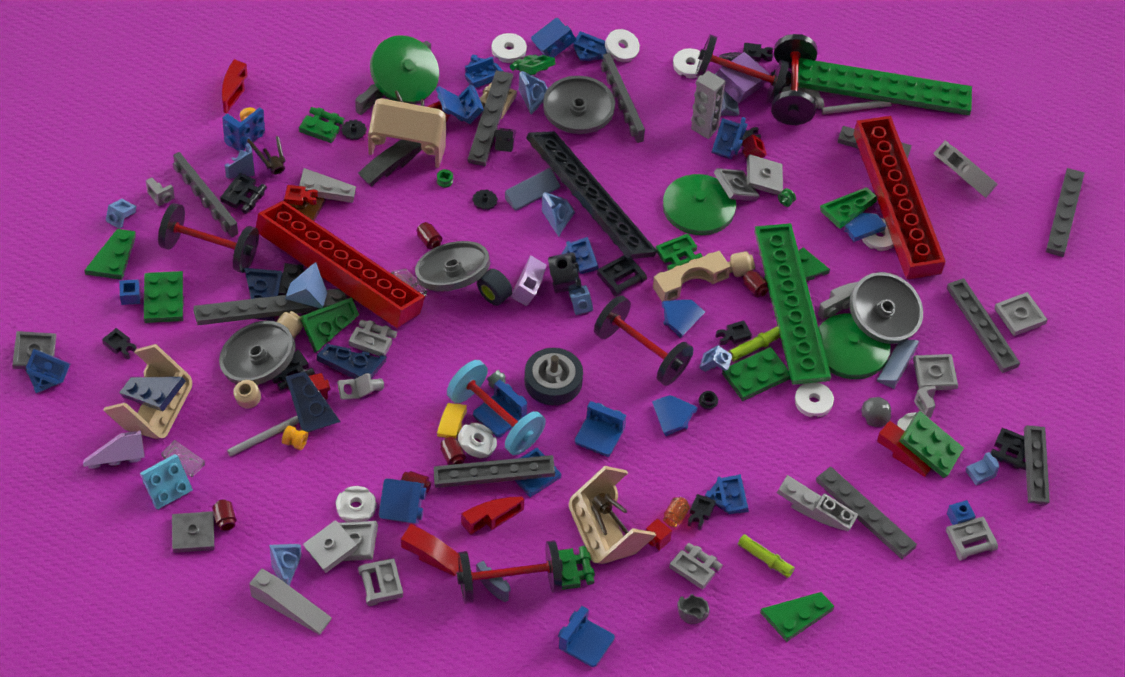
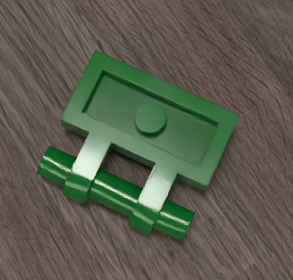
M527 55L524 59H517L510 64V69L535 75L541 70H548L549 67L554 66L555 58L546 55Z
M311 107L309 113L313 114L314 117L307 115L299 126V132L332 144L339 133V126L336 123L343 125L345 118L340 117L339 114L334 112L332 114L326 112L320 107ZM324 118V119H327V120H329V121H328V122H325V121H322L321 119Z
M689 234L656 246L657 254L663 263L672 262L671 265L667 266L668 270L689 263L693 259L703 257L701 253L696 255L693 253L697 251V245ZM683 256H686V257H687L686 259L681 260V261H680V259H679L680 257H683Z
M586 546L579 547V555H574L573 548L558 550L563 565L562 590L579 588L581 585L580 580L586 579L587 585L594 584L595 573L591 567V556L587 552ZM576 564H582L583 570L578 571Z

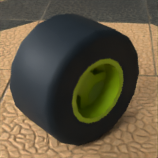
M489 269L477 280V287L481 295L493 305H500L512 295L510 282L504 274L496 269Z

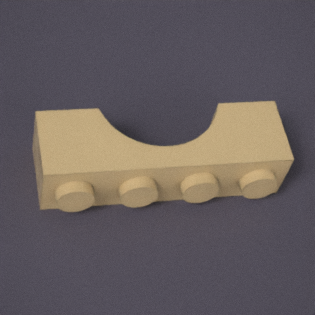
M720 251L708 253L704 257L693 259L689 263L676 266L666 272L658 273L654 276L653 289L662 302L674 300L680 297L681 286L690 279H704L714 284L729 278L731 266Z

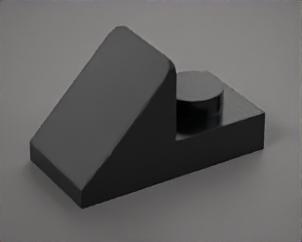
M506 128L495 129V150L512 152L516 130Z

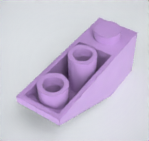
M530 255L510 297L527 306L542 282L546 264Z
M141 430L119 434L85 458L83 465L89 468H98L104 463L118 465L124 460H129V462L141 461V458L145 457Z

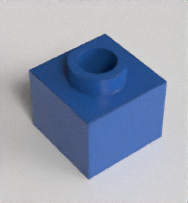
M139 279L119 281L121 305L141 304Z
M968 500L949 505L947 516L952 525L966 522L976 517Z

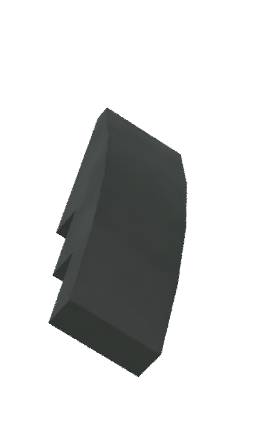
M401 139L374 158L358 174L372 187L382 176L388 177L399 166L403 168L422 150L421 143Z

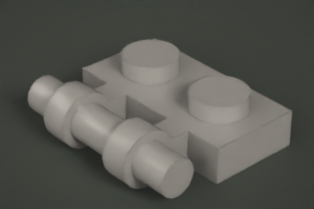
M361 320L359 327H356L349 340V346L378 356H386L392 344L391 338H396L397 331L391 330V327L379 326L371 320Z
M688 543L685 550L689 554L681 550L670 563L669 568L703 590L715 575V571L710 568L713 567L719 571L723 564L718 562L717 558L713 555L709 556L704 553L699 546ZM696 558H699L700 560H702V561L705 562V563H704V564L701 563V562L698 561Z

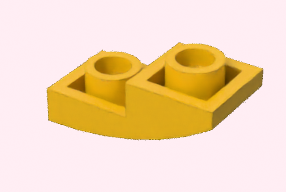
M447 404L438 427L437 437H454L455 439L458 437L462 429V420L467 413V405Z

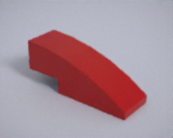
M236 59L230 64L222 85L223 112L226 114L244 92V80L248 76L247 64Z
M889 421L879 432L877 442L892 451L893 458L926 477L932 468L899 442L905 431Z
M522 496L500 498L474 506L461 513V525L470 535L486 525L493 530L524 510V498Z
M413 524L409 525L401 538V548L418 555L420 561L456 576L459 571L458 553L430 533Z

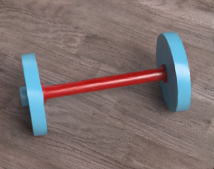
M473 360L467 363L450 381L447 388V396L454 403H461L476 394L513 427L505 440V448L512 455L523 453L539 438L545 427L546 419L539 412H531L517 421L480 388L487 376L488 368L480 360Z

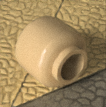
M744 251L730 256V261L728 262L731 266L730 273L733 272L735 277H743L745 273L755 269L753 255H749L748 252Z
M292 311L282 313L276 321L286 326L294 339L303 328L300 316Z
M243 380L234 388V397L242 408H253L259 403L261 393L257 384L253 381Z

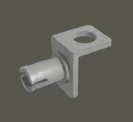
M369 373L356 379L339 380L337 382L341 400L360 399L373 391L384 389V381L381 378L371 379ZM345 384L350 385L352 388L351 395L344 392Z

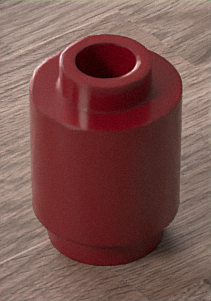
M424 222L417 227V236L428 249H434L441 245L442 236L432 224Z
M750 270L743 276L744 286L755 297H763L768 293L767 281L758 272Z
M454 437L442 440L440 450L447 464H463L466 455L458 440Z
M405 471L402 475L401 480L424 483L426 493L429 492L431 482L428 476L413 471Z
M225 499L218 500L212 507L216 525L221 531H229L236 526V516L232 502Z

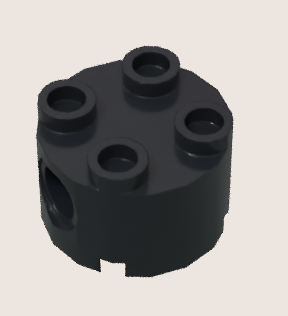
M575 252L550 256L548 258L555 293L582 288Z

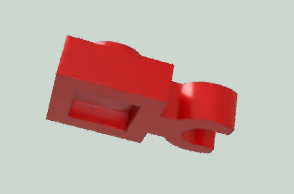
M287 185L284 201L293 205L303 206L304 202L316 205L317 200L312 197H318V190L311 189L306 191L304 186Z

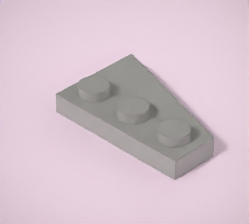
M306 168L303 169L299 185L306 187V191L311 189L318 190L319 198L351 203L354 201L356 186Z

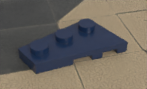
M245 268L251 299L279 296L282 271ZM275 316L256 319L274 321Z
M327 344L317 355L318 362L353 379L369 373L372 379L387 360V356L384 355L375 357L371 356L369 352L363 351L362 354L351 352L350 348Z
M305 371L286 377L302 430L311 432L341 422Z

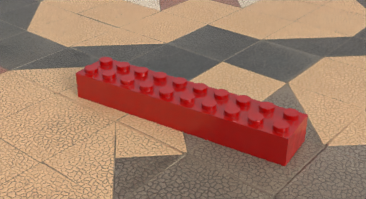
M884 116L857 120L853 135L873 190L877 196V201L906 280L942 274L946 261L892 117Z
M281 201L258 213L255 228L258 229L259 234L308 268L316 262L322 278L392 326L398 328L421 313L425 299L423 294L285 201Z

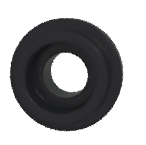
M705 391L699 397V404L704 409H714L718 405V397L712 391Z

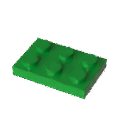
M183 271L144 273V322L183 321Z
M771 347L729 366L726 371L722 370V375L742 401L791 379L789 370Z
M921 411L914 415L899 442L943 478L949 475L964 449L963 446Z

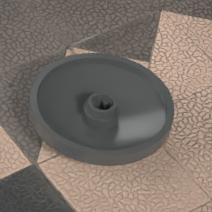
M569 76L554 82L547 89L544 95L543 109L547 119L558 129L573 134H587L602 129L610 122L614 114L615 100L610 89L602 82L586 76Z
M471 241L450 242L435 247L424 254L416 264L415 273L420 285L426 289L433 291L457 290L479 280L490 267V257L487 249L479 243Z
M886 272L869 274L856 284L850 295V311L855 323L867 336L876 341L887 344L901 343L911 338L921 326L923 320L921 299L916 290L897 275Z
M259 321L249 324L234 333L224 344L219 357L221 370L226 378L235 384L243 380L253 381L257 385L265 383L279 375L289 365L295 352V341L289 329L281 323Z

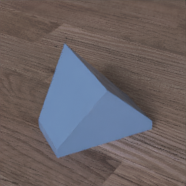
M521 71L519 73V92L530 114H532L543 103L544 95L548 88L544 81Z
M249 143L245 145L246 151L240 150L238 157L232 158L235 161L230 165L227 163L225 165L226 177L228 179L236 178L239 173L255 176L253 153Z
M547 192L542 194V212L559 237L571 217L575 214V211L568 200Z
M316 262L290 283L285 299L323 308L327 297V290Z
M269 545L273 570L279 579L290 586L302 556L301 545Z

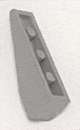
M262 568L250 582V592L253 598L319 635L332 620L328 614L281 579Z

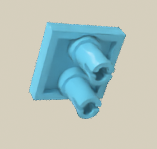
M176 454L140 473L143 484L146 486L156 509L193 490L181 461Z

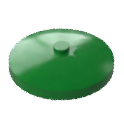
M404 35L389 37L377 46L371 56L370 72L373 82L383 95L393 101H398L395 91H398L404 103H419L421 99L425 100L429 97L438 84L439 66L434 54L424 43L413 37Z
M691 174L676 179L668 186L663 197V211L668 221L677 229L693 235H710L722 231L732 222L736 211V199L728 197L717 178L704 174Z
M851 313L832 316L819 326L828 367L832 374L846 379H864L877 374L886 365L890 354V344L876 341L867 336L857 326Z

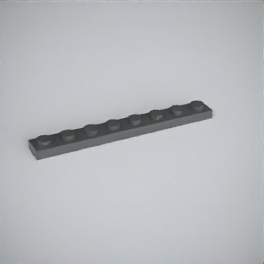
M340 289L327 290V297L323 308L346 300L345 293ZM286 295L196 305L193 311L198 326L281 316L282 313H289L290 311L296 314L314 312L321 308L285 299Z

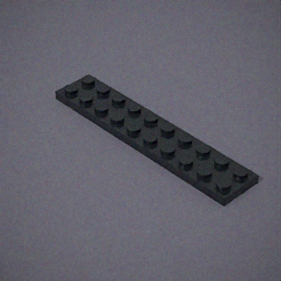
M555 131L528 133L526 139L530 142L531 146L547 162L551 170L558 175L562 183L569 188L572 195L580 201L581 205L602 227V230L608 234L626 258L655 257L658 252L656 248Z

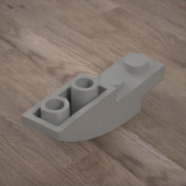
M946 140L933 153L985 198L998 185Z
M858 282L831 290L830 298L820 303L819 317L823 320L834 316L843 309L850 308V295Z
M788 475L777 491V494L793 503L791 508L831 527L849 531L858 516L857 513L824 493L820 496Z

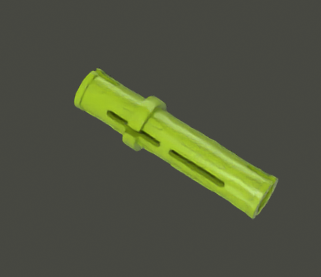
M776 326L765 333L761 332L754 339L729 350L728 353L732 355L731 360L736 361L761 347L769 346V343L781 338L779 328Z
M745 534L740 538L738 546L765 562L770 569H775L787 578L792 575L795 567L781 559L780 555H775Z

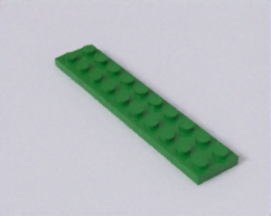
M799 58V88L969 116L972 111V86Z
M792 224L755 226L754 232L792 385L830 381L831 374Z

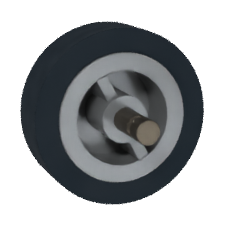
M545 348L539 350L526 363L524 375L525 388L529 395L540 403L547 405L568 403L579 394L582 388V364L573 353L565 349Z

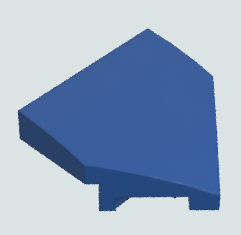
M582 31L579 32L576 37L577 40L572 44L580 61L603 59V54H607L604 40Z
M472 55L469 65L465 66V78L470 85L477 88L491 83L496 70H503L497 63H494L493 57L482 59L478 55Z
M861 213L845 225L844 232H847L853 242L884 231L886 224L877 214Z
M588 237L571 243L570 241L566 242L567 246L562 254L575 252L580 271L578 273L584 274L599 269Z
M692 300L662 302L665 317L663 323L680 338L705 313Z
M33 349L26 366V372L30 377L35 393L64 382L71 363Z
M672 395L652 401L665 436L682 429L687 430L693 413L695 414L698 409L696 406Z
M741 474L724 478L719 476L714 486L705 494V497L715 500V505L728 514L749 512Z

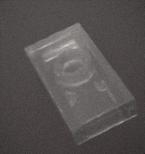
M407 269L391 271L393 275L426 296L428 290L421 286Z
M176 440L161 453L164 459L174 454L178 455L185 473L190 477H193L205 465V460Z

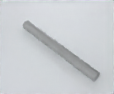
M872 101L822 107L821 112L823 115L889 107L891 103Z
M298 416L288 419L228 449L229 456L232 457L284 431L288 425L294 426L298 424Z

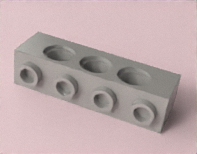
M707 71L696 80L697 87L694 94L695 102L692 107L694 110L691 117V129L709 139L719 129L725 80Z

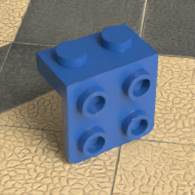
M559 18L553 19L531 37L532 42L543 55L553 58L577 40L568 25L565 26Z
M469 85L459 96L440 86L436 88L438 99L442 104V110L448 115L455 116L462 122L465 121L471 124L484 110L476 88L472 85Z
M262 108L255 110L242 122H239L228 113L222 117L224 142L239 152L246 148L247 139L254 142L265 133L264 110Z
M742 117L740 123L722 118L711 153L731 160L734 155L738 154L743 141L740 138H743L748 125L745 123V117Z
M502 380L494 383V395L491 398L517 421L527 415V401L523 396L514 392L509 384H505ZM485 402L473 411V416L481 424L489 428L496 437H501L512 428Z
M590 401L587 406L586 419L575 438V444L606 457L611 456L625 429L627 415L621 411L605 407L601 403Z
M386 478L383 482L379 517L418 524L419 520H422L423 517L421 503L426 497L424 483Z
M581 606L578 611L572 613L567 627L563 626L558 634L560 638L559 649L590 667H596L613 643L615 636L613 633L589 621V609Z

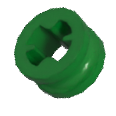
M446 169L440 170L437 173V184L443 188L450 187L453 184V173Z
M785 188L778 195V200L782 205L790 207L796 201V195L792 190Z

